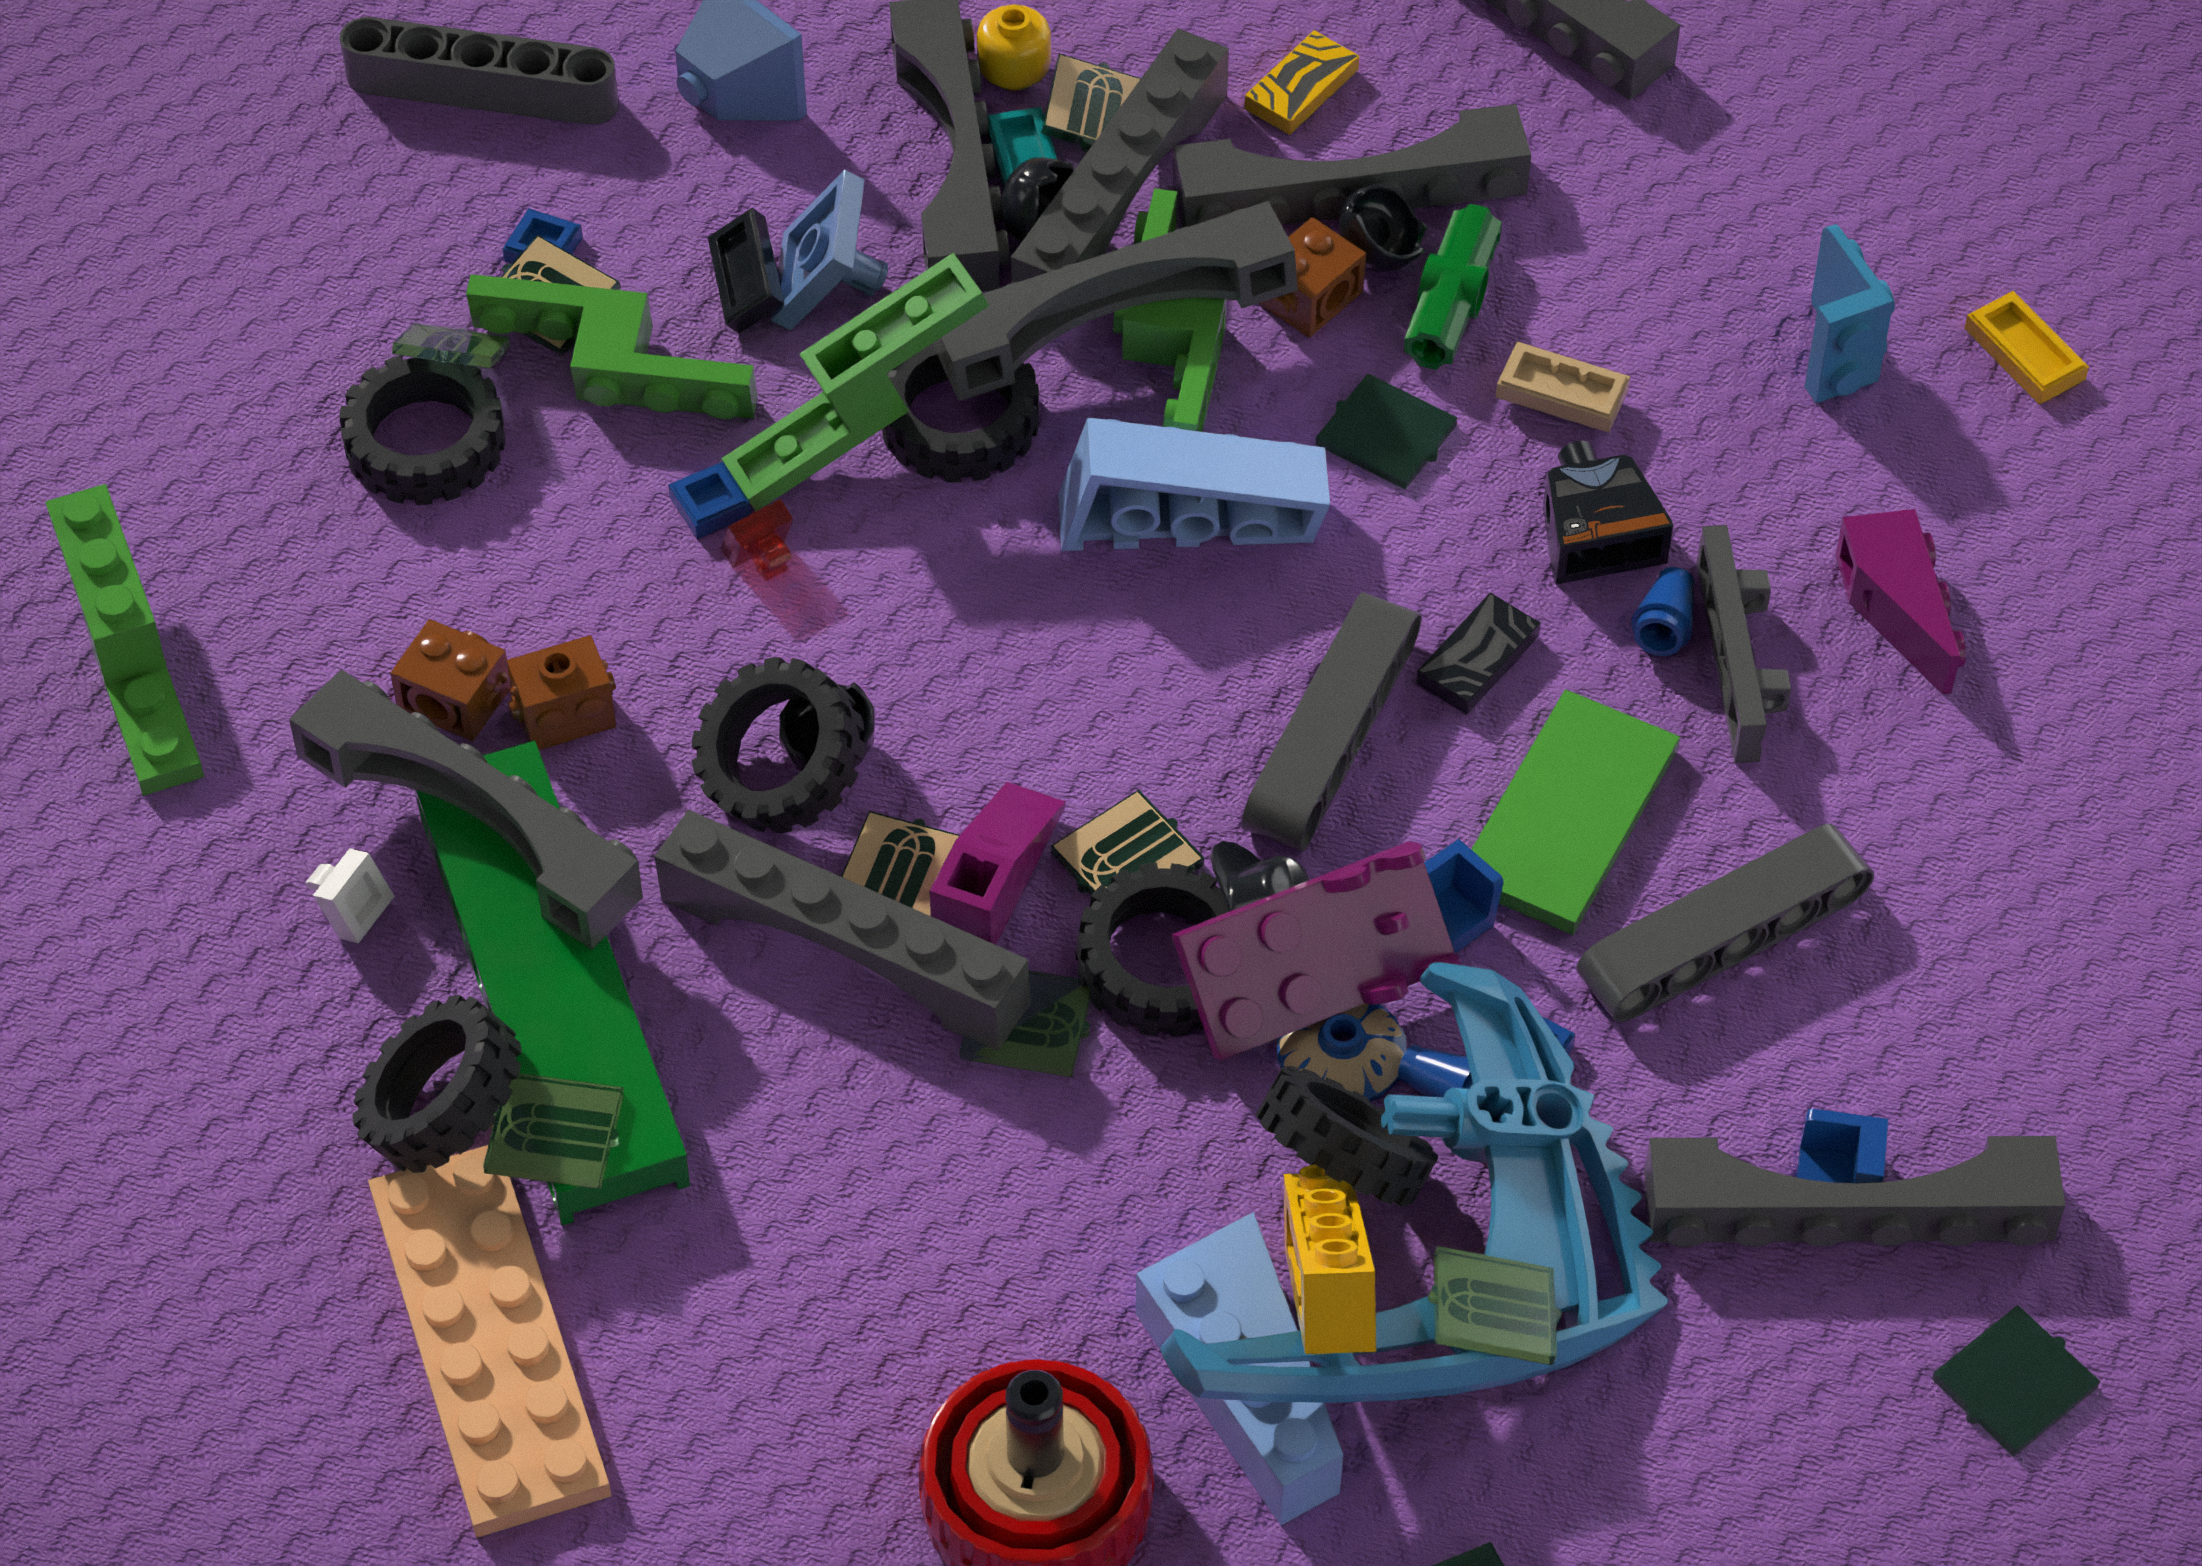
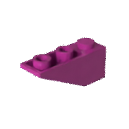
M1916 509L1843 517L1835 556L1849 604L1942 694L1952 693L1958 667H1964L1966 662V647L1962 632L1960 630H1953L1949 620L1951 601L1948 586L1945 581H1937L1934 571L1936 553L1931 533L1922 532Z
M1006 782L955 840L929 891L931 917L997 945L1066 807V801Z

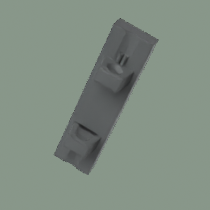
M1727 525L1702 526L1696 566L1734 763L1760 762L1762 752L1760 742L1765 736L1767 726L1765 714L1786 711L1791 695V685L1787 670L1755 668L1745 614L1767 611L1771 594L1767 570L1736 569Z

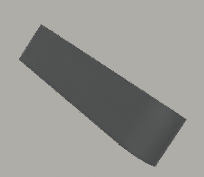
M375 17L354 19L347 23L340 32V45L346 79L349 86L360 93L587 125L607 122L615 116L619 109L615 63L609 53L599 48Z
M1364 592L1359 594L1249 795L1242 817L1241 825L1243 830L1302 852L1308 847L1414 648L1421 627V613Z
M1824 824L1598 941L1579 959L1576 966L1577 974L1615 1021H1629L1850 905L1871 886L1875 878L1874 871L1835 825Z

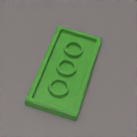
M1565 689L1471 849L1502 876L1504 883L1499 904L1574 935L1677 753L1680 736Z

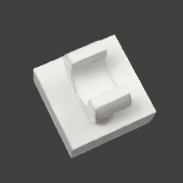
M350 848L335 867L329 864H320L305 883L308 889L316 890L313 896L339 939L359 943L395 897L370 854Z

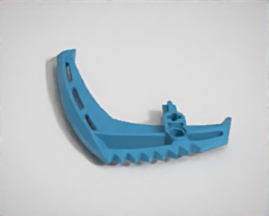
M1442 962L1430 964L1421 975L1420 982L1425 988L1451 1004L1463 1039L1473 1084L1470 1088L1452 1087L1446 1091L1444 1097L1389 1094L1384 1099L1385 1112L1381 1116V1124L1383 1129H1388L1389 1135L1442 1137L1445 1146L1462 1159L1473 1162H1487L1491 1188V1216L1482 1265L1546 1277L1548 1316L1565 1312L1566 1329L1548 1334L1549 1363L1453 1345L1448 1346L1456 1355L1416 1361L1360 1365L1353 1356L1399 1350L1437 1342V1298L1435 1293L1400 1307L1376 1313V1352L1305 1354L1300 1330L1204 1344L1189 1333L1175 1329L1161 1345V1353L1174 1377L1183 1388L1198 1398L1262 1402L1336 1403L1394 1401L1460 1394L1513 1384L1568 1367L1616 1344L1655 1316L1668 1303V1299L1650 1284V1279L1661 1269V1264L1639 1248L1652 1236L1653 1230L1630 1212L1641 1200L1642 1196L1619 1180V1176L1628 1166V1161L1605 1146L1613 1132V1127L1589 1116L1594 1095L1571 1085L1570 1080L1574 1069L1572 1059L1520 987L1490 969ZM1570 1144L1574 1145L1579 1152L1605 1216L1621 1269L1625 1290L1624 1295L1601 1301L1597 1300L1591 1241ZM1458 1282L1447 1288L1448 1297L1451 1299L1461 1295L1468 1296L1465 1291L1467 1282ZM1470 1284L1468 1286V1292L1474 1297L1546 1310V1298L1542 1296L1478 1284ZM1441 1291L1439 1295V1304L1443 1311V1307L1447 1300L1443 1295V1291ZM1467 1299L1453 1301L1456 1306L1468 1311L1465 1305ZM1471 1300L1468 1303L1469 1309L1474 1313L1521 1322L1546 1317V1313L1478 1300ZM1449 1305L1446 1312L1447 1317L1454 1323L1468 1328L1466 1324L1468 1314L1462 1313ZM1471 1316L1468 1321L1473 1329L1488 1332L1516 1325L1515 1323ZM1547 1334L1530 1339L1547 1342ZM1313 1361L1321 1364L1323 1367H1274L1231 1364Z

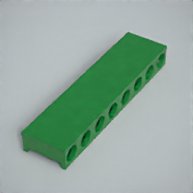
M536 741L483 755L489 765L508 777L511 775L521 777L531 785L540 798L554 807L560 808ZM414 789L419 816L485 1007L516 1033L515 1038L521 1044L522 1054L516 1057V1060L521 1063L519 1076L511 1081L621 1095L598 1187L546 1180L561 1226L574 1222L573 1213L675 1182L677 1190L689 1187L687 1153L607 935L591 950L544 919L541 915L536 884L537 878L517 851L496 831L478 818L438 797ZM536 1106L521 1107L525 1121L533 1120L532 1111ZM545 1107L538 1108L534 1114L535 1119L538 1121L611 1130L614 1118L612 1116ZM536 1124L530 1129V1135L533 1138L605 1148L609 1138L607 1133ZM532 1141L536 1154L539 1157L602 1165L605 1151Z

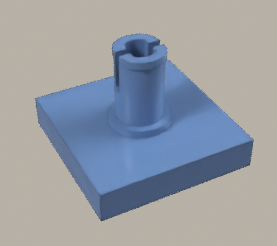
M844 170L783 232L778 277L784 304L772 312V322L792 330L840 281L862 291L868 297H872L875 294V290L878 291L884 284L888 272V264L856 249L865 179Z

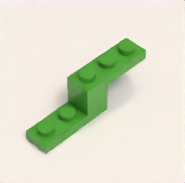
M1154 188L1149 212H1138L1134 244L1176 231L1177 191ZM1172 299L1115 311L1113 334L1123 335L1122 359L1175 367L1173 388L1180 389L1178 400L1168 398L1163 427H1176L1183 430L1203 432L1226 330L1227 299Z
M954 252L800 353L801 358L823 392L721 458L756 512L909 412L886 373L989 306L983 293Z
M470 275L466 297L474 328H483L497 334H507L510 332L534 334L533 332H540L542 335L554 340L576 338L570 367L577 400H586L599 406H612L615 404L642 406L662 413L679 410L706 413L718 419H730L733 417L754 419L758 397L753 365L647 354L653 328L647 293Z
M106 484L45 501L83 613L93 653L142 795L145 796L203 778L204 773L201 761L166 666L156 623Z

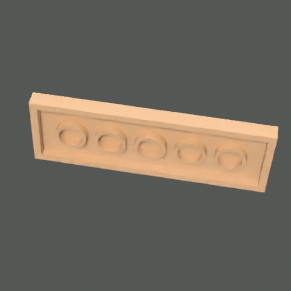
M494 1143L463 1152L461 1155H452L448 1163L436 1169L432 1165H427L425 1172L413 1173L407 1168L405 1171L400 1170L368 1180L376 1212L476 1538L612 1497L605 1468L510 1176L487 1172Z

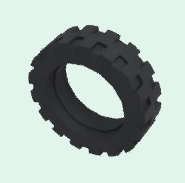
M934 343L887 373L909 412L882 429L884 443L888 450L895 449V458L902 465L908 467L912 464L914 467H917V474L932 479L935 474L944 476L945 482H961V477L973 476L974 481L989 478L990 472L999 469L1002 473L1015 465L1014 458L1018 454L1022 457L1026 455L1032 446L1031 436H1036L1038 433L1039 387L1036 384L1035 371L1030 363H1022L1014 371L1016 383L995 389L1005 397L1009 405L1003 416L988 427L969 433H946L928 427L917 419L909 409L915 397L931 385L949 380L937 356Z
M421 352L417 357L404 360L401 359V356L392 357L385 360L386 366L378 370L373 366L361 375L362 382L359 386L353 384L345 395L347 406L341 405L340 409L341 434L346 459L348 458L350 470L355 478L362 477L364 487L376 495L381 491L387 494V499L403 504L405 499L415 500L416 505L433 504L432 499L444 497L445 501L453 500L460 497L461 490L468 486L472 490L480 486L485 481L484 474L487 470L493 472L500 462L499 450H504L505 448L504 420L500 397L497 398L496 387L489 377L486 379L482 378L480 368L474 365L460 364L458 357L453 362H447L454 357L450 354L442 353L441 358L433 360V357H430V352ZM437 401L454 405L468 414L473 420L467 434L453 446L434 454L410 456L393 452L375 441L373 437L379 423L390 413L414 402Z
M771 657L764 659V665L758 667L753 663L748 664L737 670L739 676L730 682L725 679L714 690L718 695L710 705L706 702L701 709L698 717L702 720L700 731L694 730L692 737V748L697 750V758L692 759L694 773L704 781L700 787L710 800L715 802L719 808L754 830L764 832L765 828L768 827L775 833L791 832L792 826L797 824L805 828L819 821L817 815L825 809L831 812L843 800L839 795L845 786L851 788L858 775V772L854 770L857 759L863 760L865 743L860 740L859 732L864 731L862 717L852 708L856 703L844 689L818 668L814 669L805 661L792 658L791 662L787 663L780 657ZM789 699L806 700L812 703L817 712L819 734L816 749L804 770L787 784L769 791H751L746 788L740 779L737 760L741 740L751 723L770 706Z
M1147 863L1140 865L1139 871L1131 874L1127 869L1118 872L1112 876L1111 884L1107 888L1101 885L1095 890L1091 896L1090 907H1085L1082 913L1075 952L1076 960L1079 961L1077 970L1079 981L1082 987H1089V999L1099 1011L1106 1008L1112 1013L1111 1020L1124 1028L1128 1024L1140 1027L1139 1033L1157 1036L1158 1031H1170L1171 1037L1188 1035L1190 1028L1198 1025L1201 1030L1204 1029L1189 985L1166 988L1144 983L1123 969L1112 954L1110 946L1111 936L1119 925L1139 914L1164 912L1183 916L1197 925L1228 912L1227 903L1222 891L1216 886L1217 879L1202 871L1199 876L1189 873V866L1171 863L1170 869L1158 868L1157 863Z
M461 995L450 996L444 1004L438 1000L427 1005L424 1013L419 1017L413 1014L400 1025L402 1031L395 1038L389 1036L379 1048L382 1054L376 1062L369 1063L362 1076L366 1081L363 1087L357 1089L354 1098V1104L358 1106V1110L353 1113V1124L359 1129L357 1134L402 1171L408 1168L413 1173L425 1172L427 1165H432L436 1169L448 1163L450 1155L456 1151L461 1155L474 1144L472 1138L480 1130L485 1133L496 1120L493 1114L499 1105H506L513 1090L509 1086L511 1080L517 1079L519 1076L521 1063L516 1060V1057L522 1054L521 1044L515 1038L516 1033L473 997H468L466 1000ZM465 1051L456 1074L443 1092L423 1110L410 1116L411 1109L419 1092L432 1074L449 1059Z
M1294 1066L1283 1067L1256 1113L1257 1118L1261 1120L1260 1124L1266 1131L1276 1134L1274 1138L1285 1148L1294 1149L1298 1152L1296 1156L1311 1166L1317 1165L1325 1170L1324 1174L1338 1182L1343 1180L1349 1183L1354 1190L1367 1196L1372 1193L1377 1199L1388 1204L1395 1202L1399 1206L1404 1207L1409 1204L1412 1205L1438 1160L1437 1153L1432 1151L1434 1148L1426 1140L1418 1136L1389 1135L1388 1129H1383L1381 1124V1116L1384 1114L1385 1108H1378L1369 1102L1370 1099L1356 1091L1352 1093L1344 1089L1341 1083L1328 1077L1324 1080L1317 1073L1307 1069L1301 1071Z

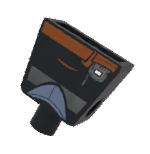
M1575 441L1563 447L1558 454L1561 466L1553 467L1547 472L1543 500V513L1555 584L1668 564L1674 525L1634 459L1627 455L1597 459L1594 448L1588 441Z

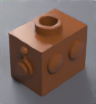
M1313 217L1288 237L1295 250L1297 291L1258 303L1308 338L1313 336L1363 293L1366 252Z
M428 619L390 672L396 705L410 714L413 712L421 713L432 721L436 727L473 742L511 689L505 649L490 644L477 633L471 631L461 632Z
M592 635L506 660L512 695L511 701L508 702L511 717L513 720L517 719L518 723H521L528 742L536 741L538 750L616 727L612 698L613 690L616 689L615 681L611 671H606L608 663L605 660H601Z

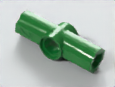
M1469 204L1462 210H1454L1437 255L1431 253L1426 261L1418 290V305L1415 313L1412 315L1408 331H1406L1403 351L1409 354L1419 366L1437 370L1444 364H1452L1469 318L1476 319L1478 317L1488 284L1489 265L1500 242L1502 221L1496 219L1491 214L1489 208Z

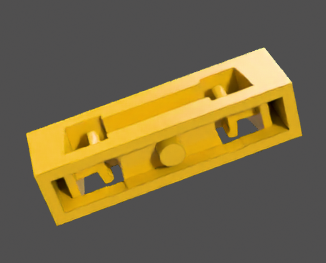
M1317 1165L1303 1167L1299 1173L1283 1174L1285 1254L1305 1354L1376 1352L1375 1269L1356 1190L1343 1180L1338 1182L1324 1174L1325 1170Z

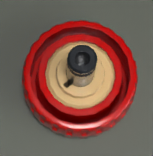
M1041 1359L997 1365L973 1376L963 1385L957 1387L931 1418L930 1428L925 1432L921 1445L919 1496L928 1537L933 1547L940 1552L942 1561L947 1566H1126L1135 1555L1136 1547L1144 1539L1148 1520L1151 1516L1154 1492V1468L1149 1436L1145 1426L1139 1421V1414L1134 1406L1121 1395V1392L1116 1387L1097 1376V1374L1069 1363Z

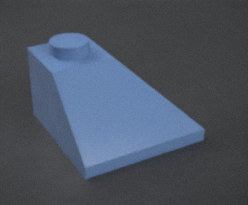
M703 0L675 50L678 74L676 83L682 97L692 106H700L716 120L799 121L806 116L802 34L757 0Z

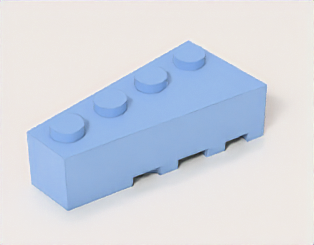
M1088 417L1058 493L1061 551L1083 550V541L1113 540L1114 549H1138L1139 539L1176 538V547H1199L1201 542L1208 541L1215 536H1230L1233 545L1313 543L1330 506L1325 447Z
M1254 1212L1136 1273L1135 1314L1160 1351L1161 1345L1175 1329L1189 1333L1204 1344L1298 1331ZM1309 1361L1231 1364L1274 1367H1311ZM1190 1393L1280 1526L1340 1494L1343 1452L1325 1403L1198 1398Z

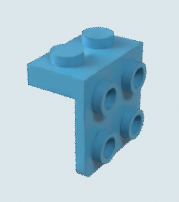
M1833 224L1822 230L1811 295L1812 305L1817 311L1804 387L1815 403L1838 395H1850L1863 386L1879 381L1883 356L1887 351V335L1891 314L1895 309L1894 297L1888 284L1884 280H1878L1866 264L1858 243L1853 239H1848L1842 229L1837 224Z

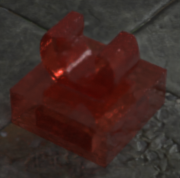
M779 499L728 526L720 549L732 568L753 559L760 575L765 581H768L787 571L788 567L785 563L792 559L785 540L793 518L782 500Z

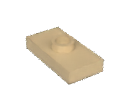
M1517 341L1498 380L1496 398L1609 433L1628 393L1631 376Z

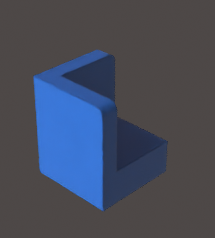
M1457 839L1424 862L1455 953L1494 926L1504 883L1502 876L1460 839Z
M1813 1108L1808 1109L1799 1144L1796 1177L1832 1183L1859 1184L1883 1182L1889 1119Z

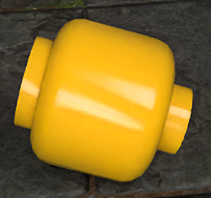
M1011 4L1000 6L984 16L979 23L977 31V59L981 74L990 83L1014 91L1028 88L1043 79L1048 73L1051 63V31L1047 20L1040 12L1027 6Z

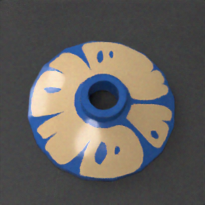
M1364 1003L1279 1037L1276 1041L1277 1064L1280 1069L1294 1066L1301 1071L1303 1069L1313 1071L1324 1080L1328 1077L1341 1083L1344 1089L1352 1093L1356 1091L1370 1099L1369 1102L1381 1098L1398 1083V1068L1407 1050L1406 1035L1397 1019L1380 1004ZM1345 1035L1353 1039L1341 1042L1334 1039L1333 1036Z

